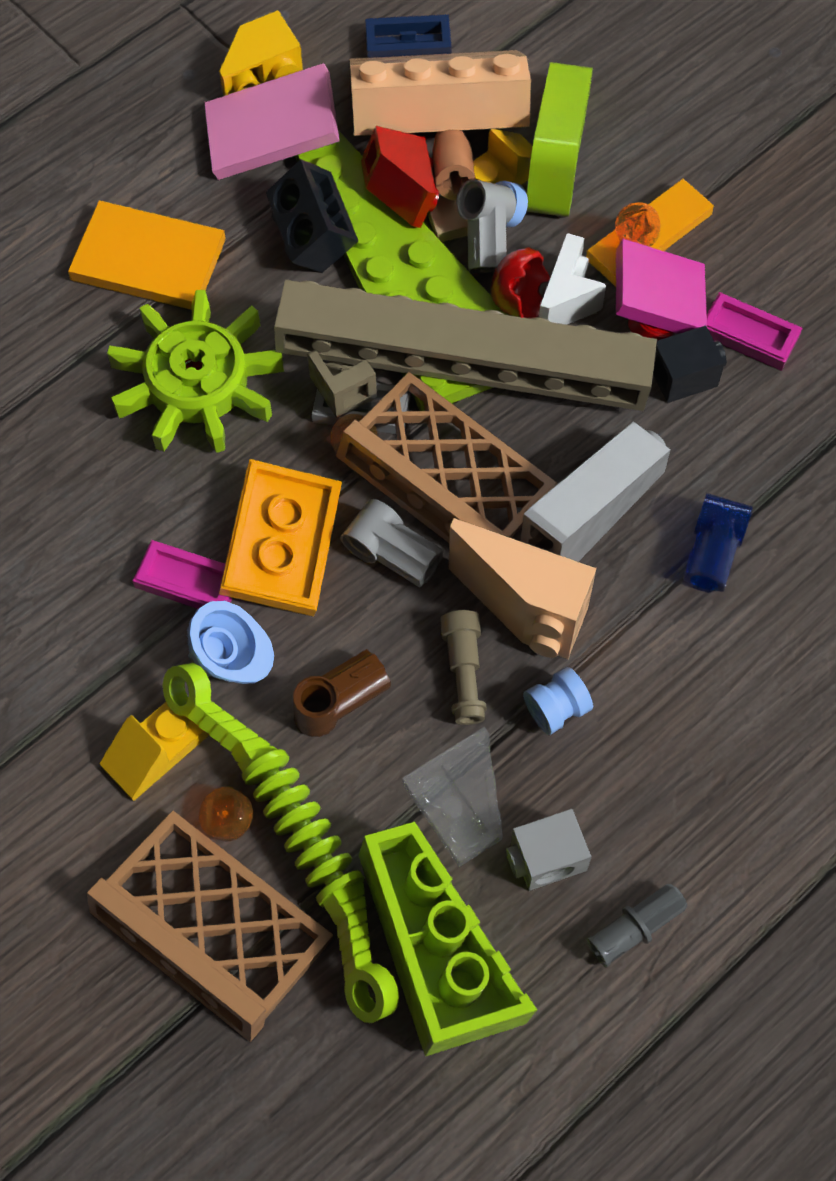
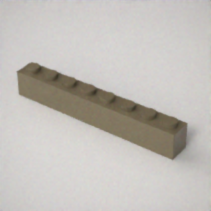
M285 280L274 326L275 349L278 353L307 357L308 353L317 350L322 360L353 365L367 360L372 368L402 373L410 372L415 375L644 411L651 390L657 339L643 337L633 332L616 333L603 331L589 325L572 326L553 323L544 318L535 317L528 319L504 315L495 310L478 311L460 308L451 303L435 304L416 301L402 295L391 297L366 293L358 288L341 289L322 286L313 281L297 282Z

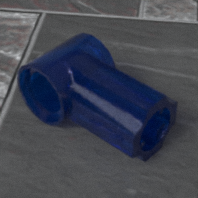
M706 493L694 531L697 537L694 547L690 552L683 580L689 582L694 589L703 592L724 591L736 549L742 545L753 506Z

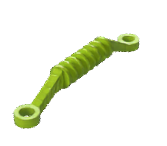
M195 663L172 666L166 671L163 678V694L168 707L173 713L179 716H186L199 725V728L210 734V737L232 752L233 758L238 762V766L243 772L242 779L246 785L250 786L261 783L253 793L255 801L264 802L273 799L263 810L265 817L273 819L283 815L274 826L275 834L283 836L294 833L284 844L286 852L293 853L304 849V852L295 861L296 868L304 870L315 867L305 879V883L311 888L322 884L326 885L316 896V901L320 907L326 908L333 922L337 925L342 965L344 964V990L350 1010L358 1019L366 1023H373L393 1014L398 1007L399 1001L397 984L385 967L371 962L369 936H367L369 934L368 923H366L367 912L364 909L366 903L365 896H363V882L365 878L361 871L358 870L343 874V871L352 862V857L349 853L332 856L342 843L339 836H331L322 840L321 837L331 828V823L325 818L311 822L319 813L320 805L315 801L301 805L310 794V789L307 785H298L290 788L298 780L299 772L295 768L282 770L289 761L287 752L270 746V743L258 737V734L246 728L237 719L234 720L232 715L225 710L222 711L221 707L211 702L210 681L201 666ZM185 682L188 686L189 697L185 691ZM367 984L372 987L375 993L376 1003L369 995Z

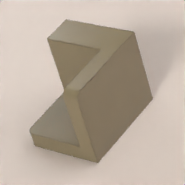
M317 350L307 354L309 376L336 418L377 398L376 373L367 360L356 365L334 361L325 364Z

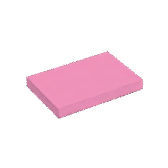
M324 63L205 102L212 172L218 180L340 141L330 73Z

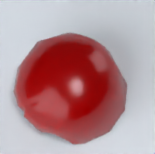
M529 247L518 249L505 256L495 270L491 283V297L495 305L510 316L528 319L539 317L540 305L543 300L539 293V288L543 282L550 281L551 277L543 266L544 257L537 250Z

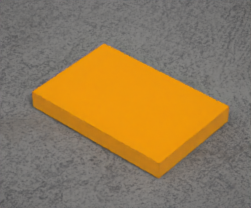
M99 200L68 273L72 281L192 310L191 304L195 291H206L226 240L225 232L221 229Z
M249 459L219 594L314 617L317 611L342 482Z

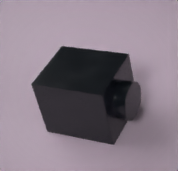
M706 325L658 340L653 375L667 403L718 387L723 368L727 362L726 354L722 344L718 340H713Z

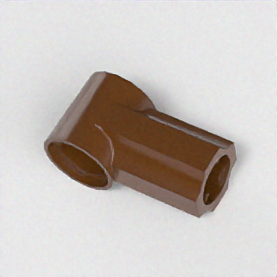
M366 649L323 676H310L297 684L293 692L294 722L303 734L311 737H321L328 734L335 728L339 719L391 687V681L387 676L385 668L375 653L372 654ZM311 701H321L328 708L322 712L313 713L307 711L303 706Z

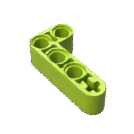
M550 62L531 153L527 187L528 212L569 217L593 68Z

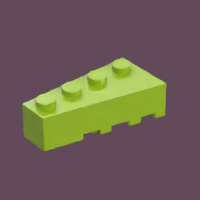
M412 822L364 836L358 856L425 1057L525 1025L535 1014L537 1008L527 993L523 994L511 976V968L501 953L495 951L479 926V919L470 905L466 906L451 883L453 879L417 824Z

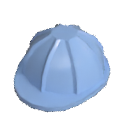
M211 601L197 609L189 621L187 636L190 653L188 657L195 664L201 666L208 677L212 676L228 682L241 684L256 683L266 677L273 667L274 651L270 639L253 617L240 606L227 601Z

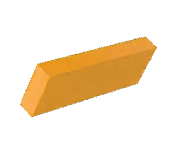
M682 179L589 248L586 258H589V263L616 287V248L622 239L665 251L710 217L714 205L686 180Z

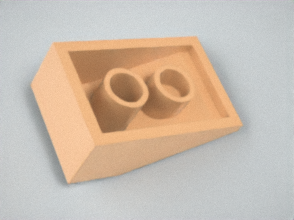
M453 518L450 525L449 570L522 643L529 645L535 653L549 658L560 656L569 659L588 610L597 568Z

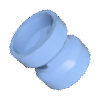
M565 667L553 674L552 681L548 684H536L523 693L529 712L538 726L547 735H551L563 728L564 721L569 717H581L593 709L592 699L586 686L570 667Z

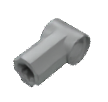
M470 179L461 186L456 201L458 213L467 220L468 271L476 274H494L498 264L507 256L506 224L512 219L516 210L515 194L507 186Z
M370 499L340 537L344 546L357 558L367 563L378 561L419 588L431 579L443 558V549L404 526L400 516L391 507L376 499Z

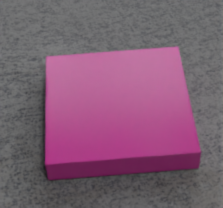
M622 239L616 248V315L678 334L707 326L705 264Z

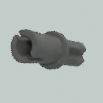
M666 884L635 907L625 906L622 909L623 915L595 935L586 939L587 944L597 960L607 968L613 961L641 941L645 944L651 942V934L684 912L687 908V902L677 887H674L672 884Z

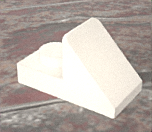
M567 233L540 305L539 318L567 325L602 309L606 285L602 282L584 278L589 258L582 256L583 237Z

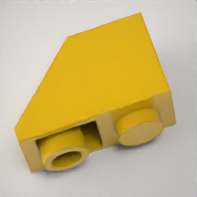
M278 10L239 26L219 71L223 96L303 70L301 45Z

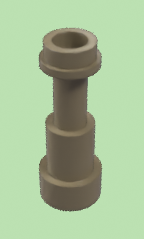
M452 611L440 618L442 639L448 644L450 671L456 674L458 703L452 705V714L455 715V722L457 724H478L485 720V711L487 710L486 703L478 700L475 671L480 668L477 638L481 636L479 614L475 611Z

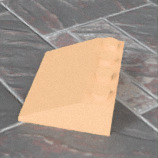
M518 50L350 59L354 136L372 135L375 126L405 133L530 127L531 78L527 57Z

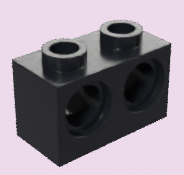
M300 159L266 191L272 208V218L278 225L285 243V252L294 264L323 273L358 242L357 235L331 171Z

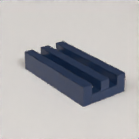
M449 14L365 19L368 58L451 54L452 52Z

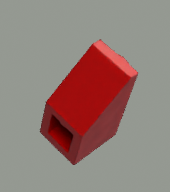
M375 126L361 159L365 187L410 225L421 228L428 211L432 212L435 209L439 198V190L436 188L432 173L433 159L429 157L425 137Z

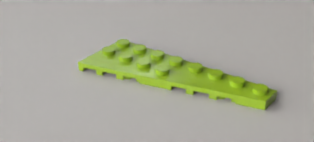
M339 130V142L294 156L297 162L302 159L331 171L358 238V242L343 256L359 289L366 293L391 297L402 295L416 301L435 304L451 303L460 308L478 311L495 310L508 315L495 305L491 295L424 222L421 228L410 225L366 189L361 164L363 156ZM413 374L450 403L494 388ZM412 394L419 411H425L424 402Z

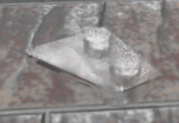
M485 727L402 778L403 786L458 867H461L502 840L503 831L496 796L497 789L490 753L489 732Z

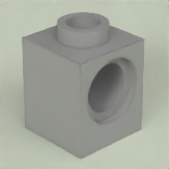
M573 809L514 828L511 839L512 847L506 848L508 862L515 878L523 876L529 891L585 872L591 860V854Z

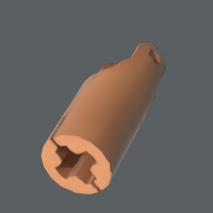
M462 130L437 131L432 148L436 188L444 198L457 200V194L461 186L466 181L475 179L471 147Z

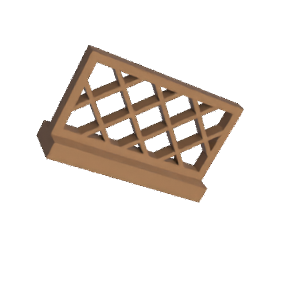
M410 372L359 422L354 420L343 431L336 454L338 459L448 543H450V525L453 518L512 538L522 527L524 513L557 485V482ZM407 391H410L424 402L425 411H402L400 398ZM392 407L393 412H387ZM395 423L397 440H382L371 432L370 429L375 424ZM404 423H427L430 440H406ZM436 423H452L460 429L462 439L439 440ZM432 451L435 469H420L409 460L408 452ZM441 451H464L467 468H444ZM473 451L491 452L497 457L499 467L476 468ZM478 479H501L504 497H482ZM511 479H526L539 490L534 496H514ZM446 480H469L472 497L458 498L447 489ZM507 508L509 524L503 531L485 518L484 509ZM516 508H522V510L517 514Z
M174 811L158 825L106 881L101 877L87 892L89 912L249 1042L264 1027L265 1019L333 939L332 933ZM174 830L191 843L192 857L160 860V844ZM197 848L207 856H198ZM154 852L155 860L145 861ZM221 866L230 873L231 888L200 891L199 868ZM193 869V892L163 894L161 871ZM156 872L157 895L134 897L122 885L133 873ZM237 879L247 887L237 888ZM261 897L270 904L271 920L241 923L239 899ZM232 899L234 923L203 926L201 902ZM195 903L197 927L174 929L164 921L163 905ZM158 906V915L148 907ZM277 911L284 915L286 919H278ZM300 928L315 939L304 953L281 954L279 930ZM273 932L275 956L244 958L242 934ZM235 934L237 959L214 961L205 953L204 937ZM198 938V947L188 939ZM293 965L284 976L283 966ZM276 966L277 985L263 1000L246 986L245 969ZM238 970L239 980L228 971Z

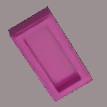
M721 292L718 293L707 313V328L714 341L718 340L722 345L781 371L802 331V327Z
M151 540L133 579L134 587L197 609L211 601H227L231 603L233 599L232 597L219 594L225 568L224 563Z

